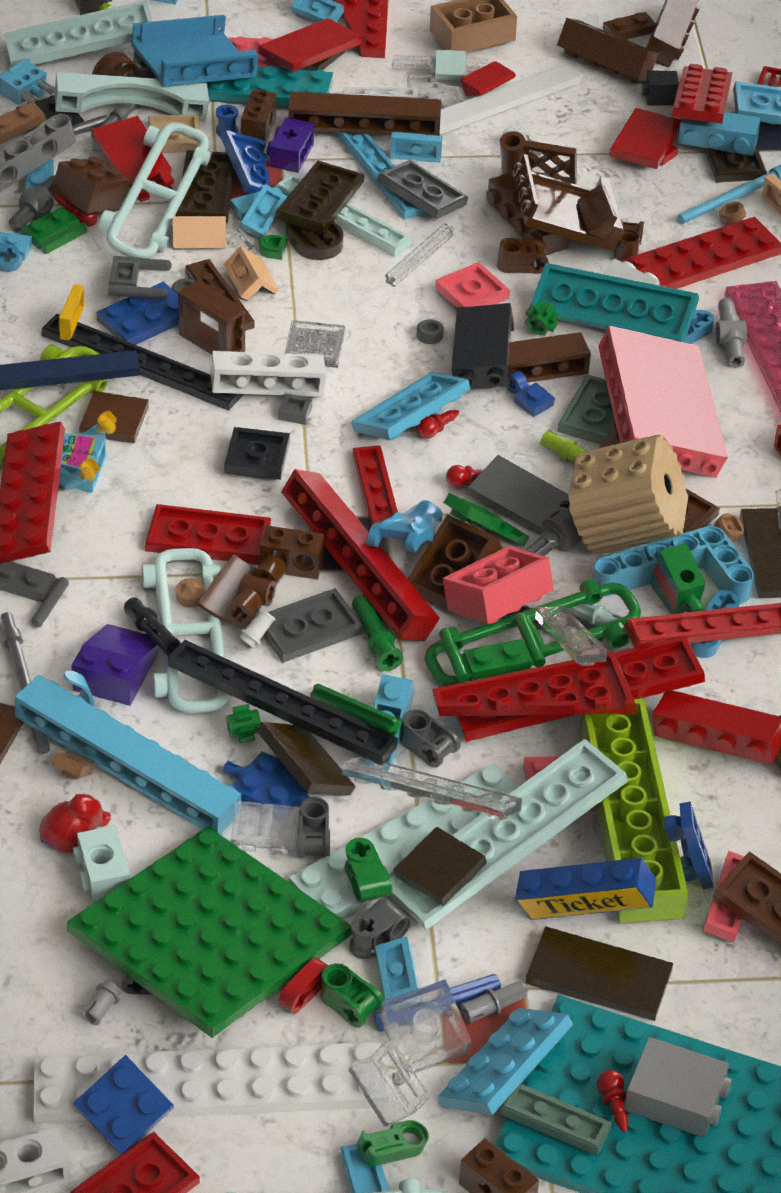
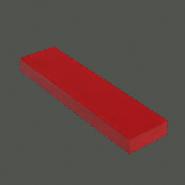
M381 445L353 448L352 452L370 528L374 523L386 520L398 512Z

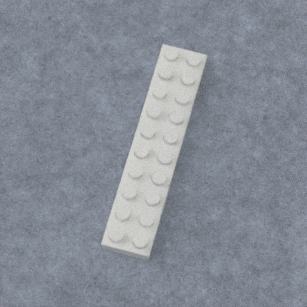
M381 1042L34 1057V1123L87 1121L74 1107L73 1103L125 1054L174 1104V1108L165 1117L386 1107Z

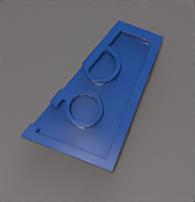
M226 130L220 138L244 192L252 194L261 191L264 184L270 186L269 171L265 168V163L268 160L267 155L264 153L266 141Z

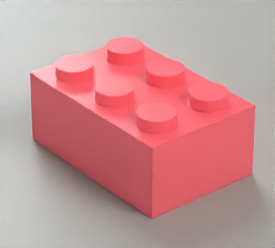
M507 546L443 578L448 611L459 614L464 618L481 621L483 624H493L500 617L508 613L517 612L522 606L530 602L539 601L542 599V596L554 591L549 557Z

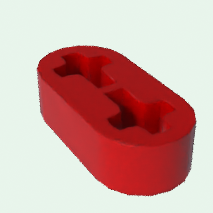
M313 958L283 988L278 1000L279 1005L293 1014L298 1013L321 990L323 970L328 964L318 958Z

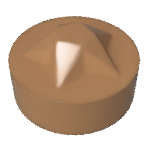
M734 201L725 204L720 209L719 216L723 224L730 225L742 221L746 217V211L741 202Z
M724 513L714 523L715 527L724 531L732 543L736 542L744 533L742 522L732 514Z
M194 578L180 581L176 586L177 601L187 607L199 605L198 601L205 593L204 583Z

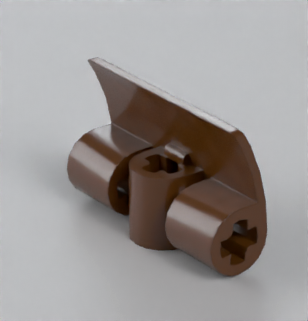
M233 555L199 599V607L228 623L238 626L248 625L262 606L269 607L273 602L276 586L286 574L287 568L284 561L277 556L268 555L256 568Z

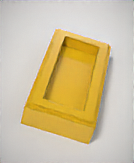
M73 284L60 314L59 328L60 339L70 341L85 308L83 285Z

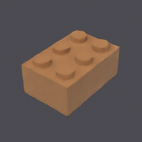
M454 0L431 6L430 32L445 50L470 52L516 40L517 15L504 0Z

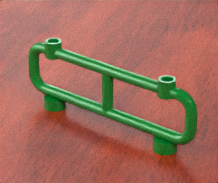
M588 579L580 585V592L520 613L526 615L544 658L602 637L606 639L611 648L618 649L630 641L624 627L626 620L640 618L641 615L639 603L632 592L620 583L610 582L597 585L595 580ZM610 594L618 595L629 610V614L625 617L545 644L533 623L534 620L586 602L590 605L596 604L603 596ZM517 614L500 619L493 624H485L459 633L456 627H449L448 629H450L458 650H461L464 644L517 627L515 622ZM439 640L431 644L426 650L424 659L433 679L442 686L459 684L460 682H458L456 675L449 676L444 673L436 658L439 653L445 651L442 641Z

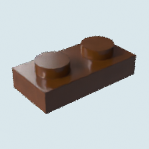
M640 12L603 22V30L628 40L652 34L656 23L646 12Z

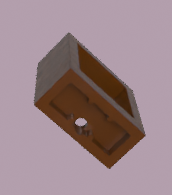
M198 280L178 292L180 336L211 355L212 351L245 352V308ZM201 312L218 322V331L201 321Z

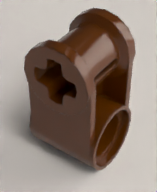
M621 219L623 231L615 247V259L623 262V259L638 255L639 246L642 242L643 221H640L638 224L623 222Z
M502 239L499 245L497 267L505 273L541 274L545 263H549L547 256H545L547 245L540 239Z

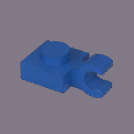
M520 371L509 375L510 379L514 382L508 386V389L511 393L516 394L515 403L532 417L554 406L555 397L535 382L529 385L526 377Z

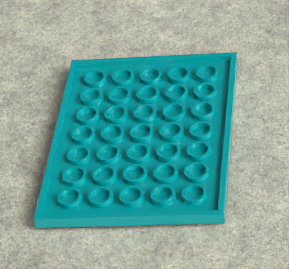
M561 995L557 996L551 1012L568 1014L573 1026L521 1084L612 1122L611 1131L596 1156L506 1117L495 1143L498 1149L536 1178L580 1193H781V1066ZM652 1037L729 1063L727 1078L732 1079L727 1098H720L717 1104L722 1106V1110L716 1127L710 1125L705 1138L627 1111L625 1113L628 1116L627 1132L623 1133L614 1122L610 1106L603 1103V1096L599 1093L596 1086L598 1076L606 1070L617 1071L624 1079L623 1090L627 1095L628 1087L648 1038Z

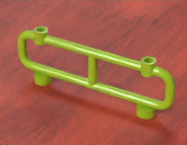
M50 344L43 350L40 360L96 355L99 353L84 346L71 347L63 352L60 348ZM107 380L83 382L48 410H44L23 397L35 387L13 389L0 399V413L14 404L36 417V419L21 430L42 426L51 422L91 390L103 392L106 389ZM6 442L0 445L1 467H3Z

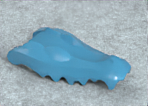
M422 500L403 514L397 512L386 520L374 523L369 531L366 544L369 547H378L382 537L406 540V551L416 552L425 541L432 542L436 533L438 521L442 522V511L431 501Z

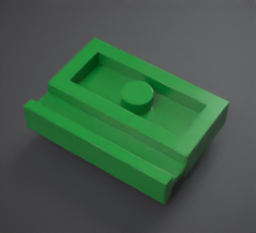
M63 207L21 228V234L32 236V245L38 249L42 248L44 254L87 233L86 224H81L76 216Z

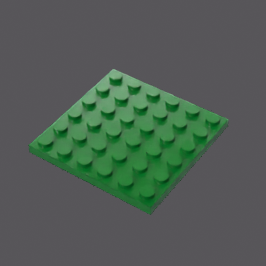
M209 826L67 921V931L211 1038L215 1037L289 982L313 958L320 959L351 936V925Z

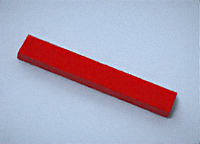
M781 603L631 618L626 620L624 627L634 648L681 636H686L690 644L780 634Z

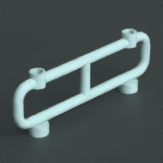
M177 122L165 125L161 131L157 127L149 126L143 145L151 147L150 152L117 214L105 210L98 226L99 230L107 232L106 239L108 245L113 250L135 258H151L157 250L164 252L169 237L165 236L173 220V216H175L200 165L207 167L212 152L208 151L209 140L203 132ZM172 133L185 135L199 143L176 191L147 180ZM141 189L171 200L145 249L134 248L117 239V235Z
M194 548L165 550L155 558L154 564L142 565L143 589L156 588L160 622L173 635L210 634L212 652L225 658L219 618L207 612L208 622L172 623L166 563L169 561L196 560L201 563L202 582L205 585L206 591L220 573V565H213L211 557L206 552ZM163 652L165 673H153L154 698H165L168 695L170 704L175 709L186 713L218 711L227 704L229 694L216 689L217 697L211 700L190 701L182 699L179 690L178 672L168 666V656Z

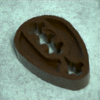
M334 221L324 234L286 223V234L290 244L298 254L305 258L326 260L337 256L343 249V230Z

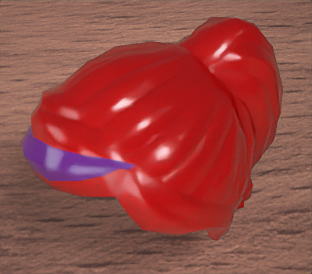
M76 794L70 801L58 803L42 818L39 827V837L42 843L50 847L57 848L63 852H73V847L78 846L77 833L94 830L99 825L102 827L107 825L111 820V814L103 811L100 802L91 795Z

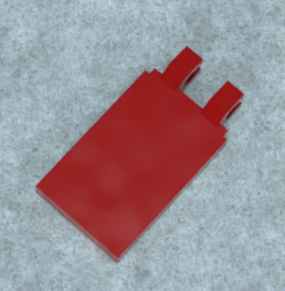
M139 116L92 129L91 137L110 167L120 170L123 176L131 180L129 188L132 186L151 150V147L143 145L147 129ZM162 152L147 180H155L157 184L173 190L171 184H174V179L171 175L172 168ZM141 189L137 197L140 202L150 200L148 191Z

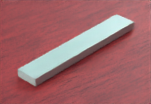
M292 173L276 184V187L278 186L281 192L288 197L302 178ZM349 203L346 204L334 220L341 228L394 257L412 245V237Z

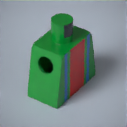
M684 543L660 550L650 585L669 613L705 611L700 602L706 586L705 580L688 545Z

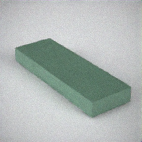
M520 1084L507 1098L500 1110V1115L596 1156L612 1127V1122L523 1084Z

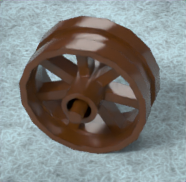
M112 52L106 54L97 62L92 75L140 78V70L126 54Z

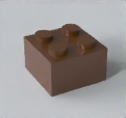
M91 156L89 159L81 160L72 158L71 161L59 162L51 191L86 213L120 209L128 193L131 180L123 176L120 170L105 165L104 161L98 157Z

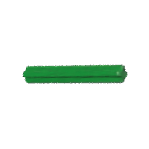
M315 684L313 691L310 692L311 698L391 735L398 734L399 728L402 726L400 719L321 684Z

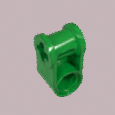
M361 837L350 840L345 849L347 860L344 869L352 885L356 900L362 903L392 894V883L386 867L383 866L374 844L370 840Z
M334 963L328 965L323 970L321 1000L325 1005L340 1014L350 1025L357 1028L361 1027L366 1021L365 1018L374 1010H380L384 1006V998L380 991L372 984L364 981L347 966Z

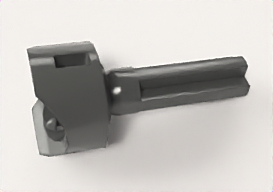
M560 507L548 516L542 523L545 534L526 548L525 551L545 556L555 547L567 552L582 541L583 537L579 536L577 532L578 530L574 525L573 516L569 508Z

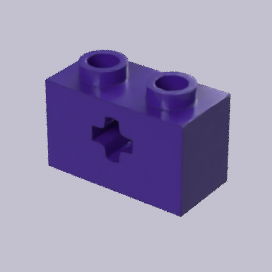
M286 117L281 127L278 126L276 128L273 141L268 142L266 155L270 156L269 167L299 173L314 145L315 123Z

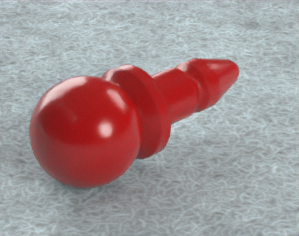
M58 194L54 195L57 203L70 213H73L81 224L85 223L86 227H91L97 223L98 215L96 212L86 213Z
M448 410L441 415L432 414L425 417L416 426L417 433L425 439L433 438L437 433L444 430V425L455 420L459 415V410Z
M454 465L447 470L446 481L454 488H460L465 484L470 486L483 470H473L471 466H465L464 468L461 465Z
M606 1070L598 1076L596 1086L599 1093L603 1096V1103L610 1106L615 1124L624 1133L628 1129V1116L625 1113L626 1110L623 1103L627 1096L623 1090L624 1079L617 1071Z

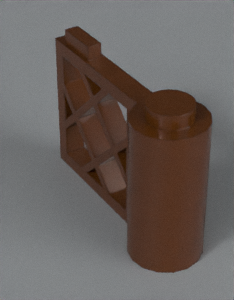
M516 131L506 132L500 138L502 175L512 172L515 164L521 162L523 154H527L532 172H534L532 169L538 166L544 173H535L577 185L576 148L525 140L524 135ZM532 151L541 152L544 156L539 158ZM558 155L568 156L570 159L564 162ZM551 160L557 166L551 168L545 162ZM563 170L570 177L561 176L558 172Z

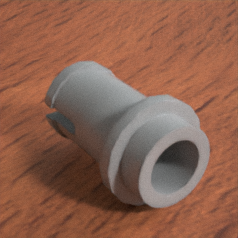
M108 980L98 984L96 994L81 1011L82 1017L91 1024L93 1022L94 1025H99L113 1004H118L120 1001L121 989L115 983Z

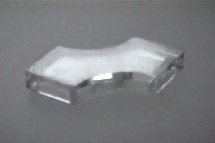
M433 75L407 76L408 88L418 89V98L441 99V109L463 102L459 87L441 84L434 79Z

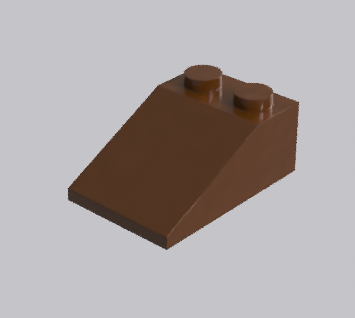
M447 514L434 535L432 542L429 543L408 577V580L425 601L448 611L443 578L503 549L497 537Z

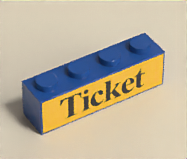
M642 858L525 870L519 873L515 900L531 920L653 908L657 879Z

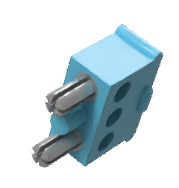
M29 59L21 61L0 74V94L18 105L24 101L28 103L38 101V98L43 94V90L50 95L54 94L55 87L47 82V73L32 64Z

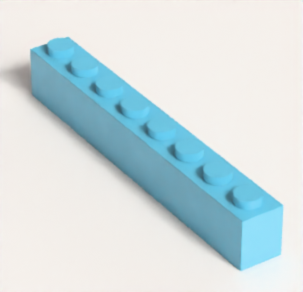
M38 674L15 696L16 718L39 730L74 753L94 762L99 768L199 828L204 829L209 826L221 835L240 815L241 793L237 792L234 787L225 785L212 777L207 771L198 769L180 755L171 753L161 747L156 741L149 740L137 733L131 726L124 725L115 720L107 712L93 707L80 696L73 695L61 688L56 682L49 681Z

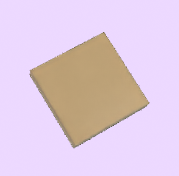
M198 114L148 116V125L157 127L160 131L165 125L176 122L200 131ZM172 133L161 152L183 153L187 150L195 151L199 143L185 135Z

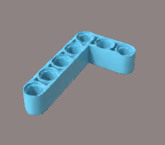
M707 526L683 533L682 536L652 542L597 559L594 565L593 580H595L597 585L610 582L620 583L629 590L649 585L659 551L684 543L688 545L698 568L705 569L720 591L729 590L736 593L740 598V604L750 599L754 573L724 531L715 526Z

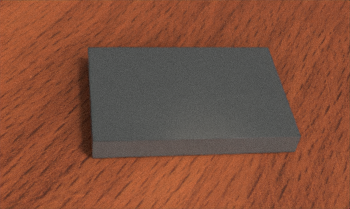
M411 160L379 173L377 178L378 183L435 219L466 205L469 198L466 194Z
M497 455L467 490L468 495L539 535L543 533V521L560 508L561 501L569 500L568 493L500 455Z
M334 588L269 611L268 613L276 620L273 621L263 636L282 663L361 635L363 634L364 626L337 589Z

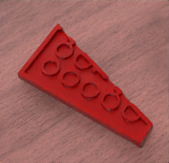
M333 0L343 5L344 13L341 15V18L345 19L346 27L363 36L362 44L356 46L360 56L385 58L389 0Z
M615 652L432 689L439 717L637 714L636 703Z

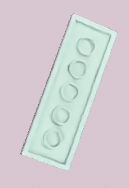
M147 0L6 32L4 36L12 67L25 59H29L35 65L132 42L133 23L152 22L153 20Z

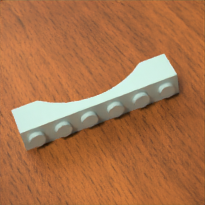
M56 72L54 97L55 111L82 113L101 105L133 103L154 107L172 115L198 114L199 120L206 121L209 105L207 82L163 87L158 79Z

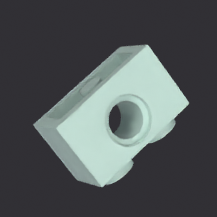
M116 825L77 833L78 846L73 847L76 866H82L83 871L80 872L83 891L89 890L92 903H95L130 879V872Z

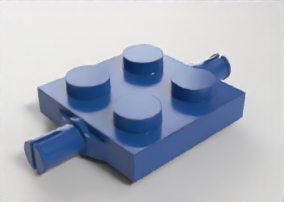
M263 751L246 767H241L231 761H227L223 767L224 774L237 778L232 787L241 793V803L284 822L292 812L300 808L301 803L305 799L310 797L308 796L309 792L302 788L279 758Z

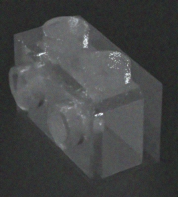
M235 801L231 843L245 852H256V848L269 849V853L274 855H289V851H296L300 807Z

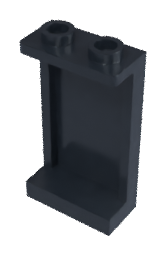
M511 303L457 308L451 370L454 377L468 379L471 389L510 385L508 370L510 337L515 325Z

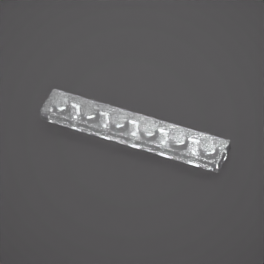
M362 756L342 762V775L353 777L357 783L379 784L383 790L405 791L409 797H427L434 799L433 802L439 805L453 804L461 806L462 811L487 813L489 818L495 820H505L508 816L521 811L522 798L386 762L381 766Z

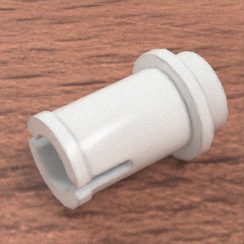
M260 608L247 628L241 629L242 634L239 638L253 648L256 644L260 645L261 641L259 640L276 619Z

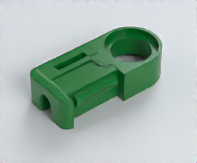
M407 1120L391 1124L388 1130L367 1135L363 1130L356 1146L366 1165L373 1167L420 1155L428 1142L429 1133L421 1123ZM411 1133L415 1135L420 1143L411 1144L407 1142L403 1134Z

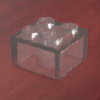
M446 979L381 1002L378 1015L404 1077L468 1054L472 1041Z

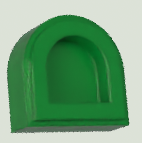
M273 234L263 236L258 242L260 255L266 258L282 260L287 246V237Z

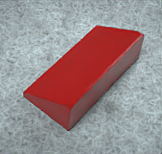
M493 61L462 77L461 84L465 96H480L515 78L516 74L501 63Z

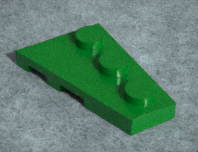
M448 493L443 502L452 508L451 515L475 527H480L487 532L492 530L522 546L526 544L530 537L486 508L454 494Z

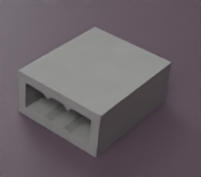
M649 1037L627 1090L625 1110L705 1138L709 1126L716 1127L722 1110V1106L717 1105L719 1099H726L731 1087L732 1079L727 1078L729 1063Z

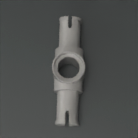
M723 298L718 302L720 319L716 323L717 345H723V348L727 351L729 365L733 368H739L745 363L743 346L747 341V325L745 320H740L736 315L733 300Z

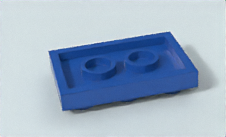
M163 281L150 288L166 289L168 291L167 299L128 297L97 311V321L115 337L137 345L179 325L178 294Z

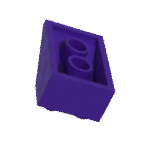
M107 624L82 645L71 668L72 671L83 675L92 696L131 706L161 648L147 634ZM73 684V691L81 692L82 688Z

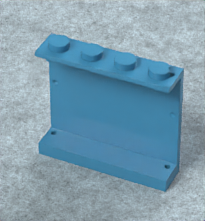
M225 15L133 23L131 46L163 87L256 77L258 53L255 50H237L224 34Z

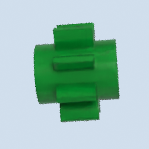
M538 301L535 307L530 305L525 312L528 317L524 323L527 324L528 329L534 334L545 336L548 331L553 332L558 325L556 319L559 314L556 313L555 308L549 303Z
M249 704L232 707L233 714L226 715L230 738L238 737L239 743L255 741V733H257V728L261 724L258 710H250Z

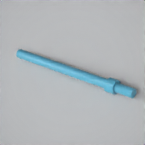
M781 165L770 169L769 173L679 214L677 217L678 221L684 224L763 187L765 176L774 174L781 180Z

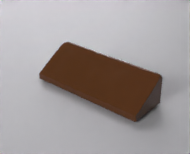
M600 183L578 199L577 203L588 233L606 240L617 220V216L605 184Z

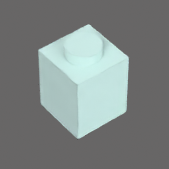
M436 50V58L431 57L430 72L435 73V80L461 81V78L465 76L466 51Z

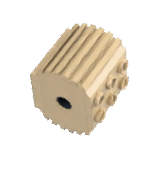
M661 433L583 452L576 457L568 495L569 500L561 501L560 507L569 508L571 515L574 517V525L578 527L577 532L579 536L583 537V543L588 544L587 548L593 550L594 554H604L682 536L688 502L684 473L681 472V464L677 461V455L673 452L672 445L668 444L667 438H663Z

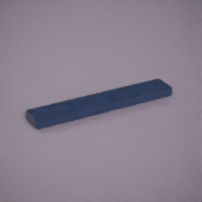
M134 350L0 365V391L139 376L140 368L137 352Z

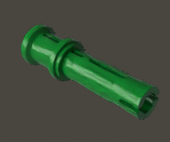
M362 594L365 603H363L360 595L356 596L352 601V607L355 609L369 637L368 648L372 653H375L378 668L383 671L396 669L402 663L403 655L394 645L393 634L384 629L373 605L365 595Z

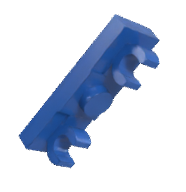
M691 801L679 803L680 817L670 815L663 818L664 829L668 832V840L671 842L681 840L684 856L680 857L685 881H693L699 877L702 889L713 888L711 859Z

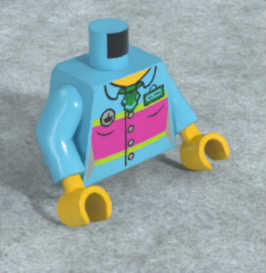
M111 411L102 413L97 420L99 424L94 425L86 432L64 435L59 485L66 490L75 488L93 493L107 457L105 432L112 434L116 429L114 423H116L117 419Z

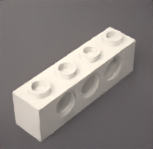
M212 351L210 371L212 392L285 395L286 393L297 396L323 397L326 381L323 355Z
M58 1127L48 1130H37L30 1135L13 1140L0 1141V1193H33L71 1181L70 1161Z

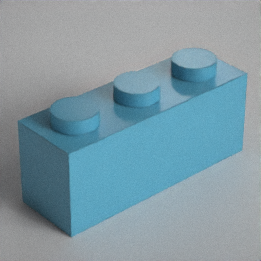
M725 112L722 124L682 118L678 143L753 156L758 139L760 117Z

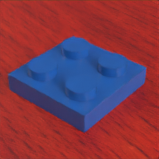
M126 1054L73 1103L74 1107L120 1155L134 1146L174 1108V1104Z

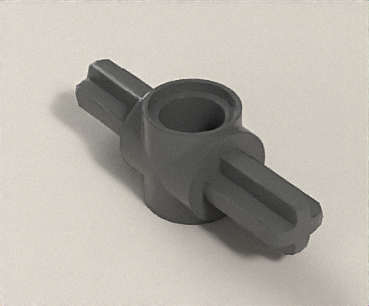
M55 175L50 176L42 186L37 185L34 188L29 186L23 191L19 199L20 209L9 220V226L12 227V230L16 232L18 230L21 231V228L26 226L30 220H37L51 212L54 204L53 196L56 194L51 191Z

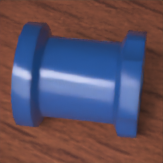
M228 104L217 107L215 112L218 118V125L216 126L218 136L221 137L226 130L238 133V127L236 126L238 109Z

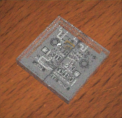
M292 320L284 354L323 355L325 367L338 368L346 326Z

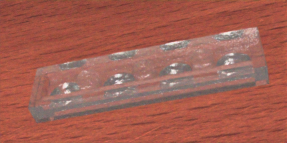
M565 606L536 607L535 619L576 663L590 666L594 665L595 662H606L607 649Z

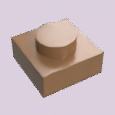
M68 750L56 753L52 766L61 769L60 773L68 778L79 779L80 777L91 775L95 763Z

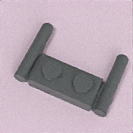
M113 256L108 295L167 299L168 291L166 289L137 287L139 269L169 271L172 267L171 261Z
M15 562L1 563L0 590L42 602L31 619L33 626L41 627L68 587L69 581L64 577L57 579L54 574Z

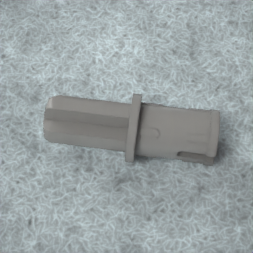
M521 981L514 982L496 991L487 989L485 994L461 1003L460 1012L465 1022L471 1024L493 1013L495 1015L500 1014L501 1008L526 998L527 992Z

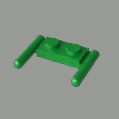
M519 613L515 616V622L523 640L518 639L464 650L463 654H460L450 629L443 628L440 630L439 636L458 682L464 683L469 678L473 681L531 669L533 665L535 667L545 665L546 660L524 613Z

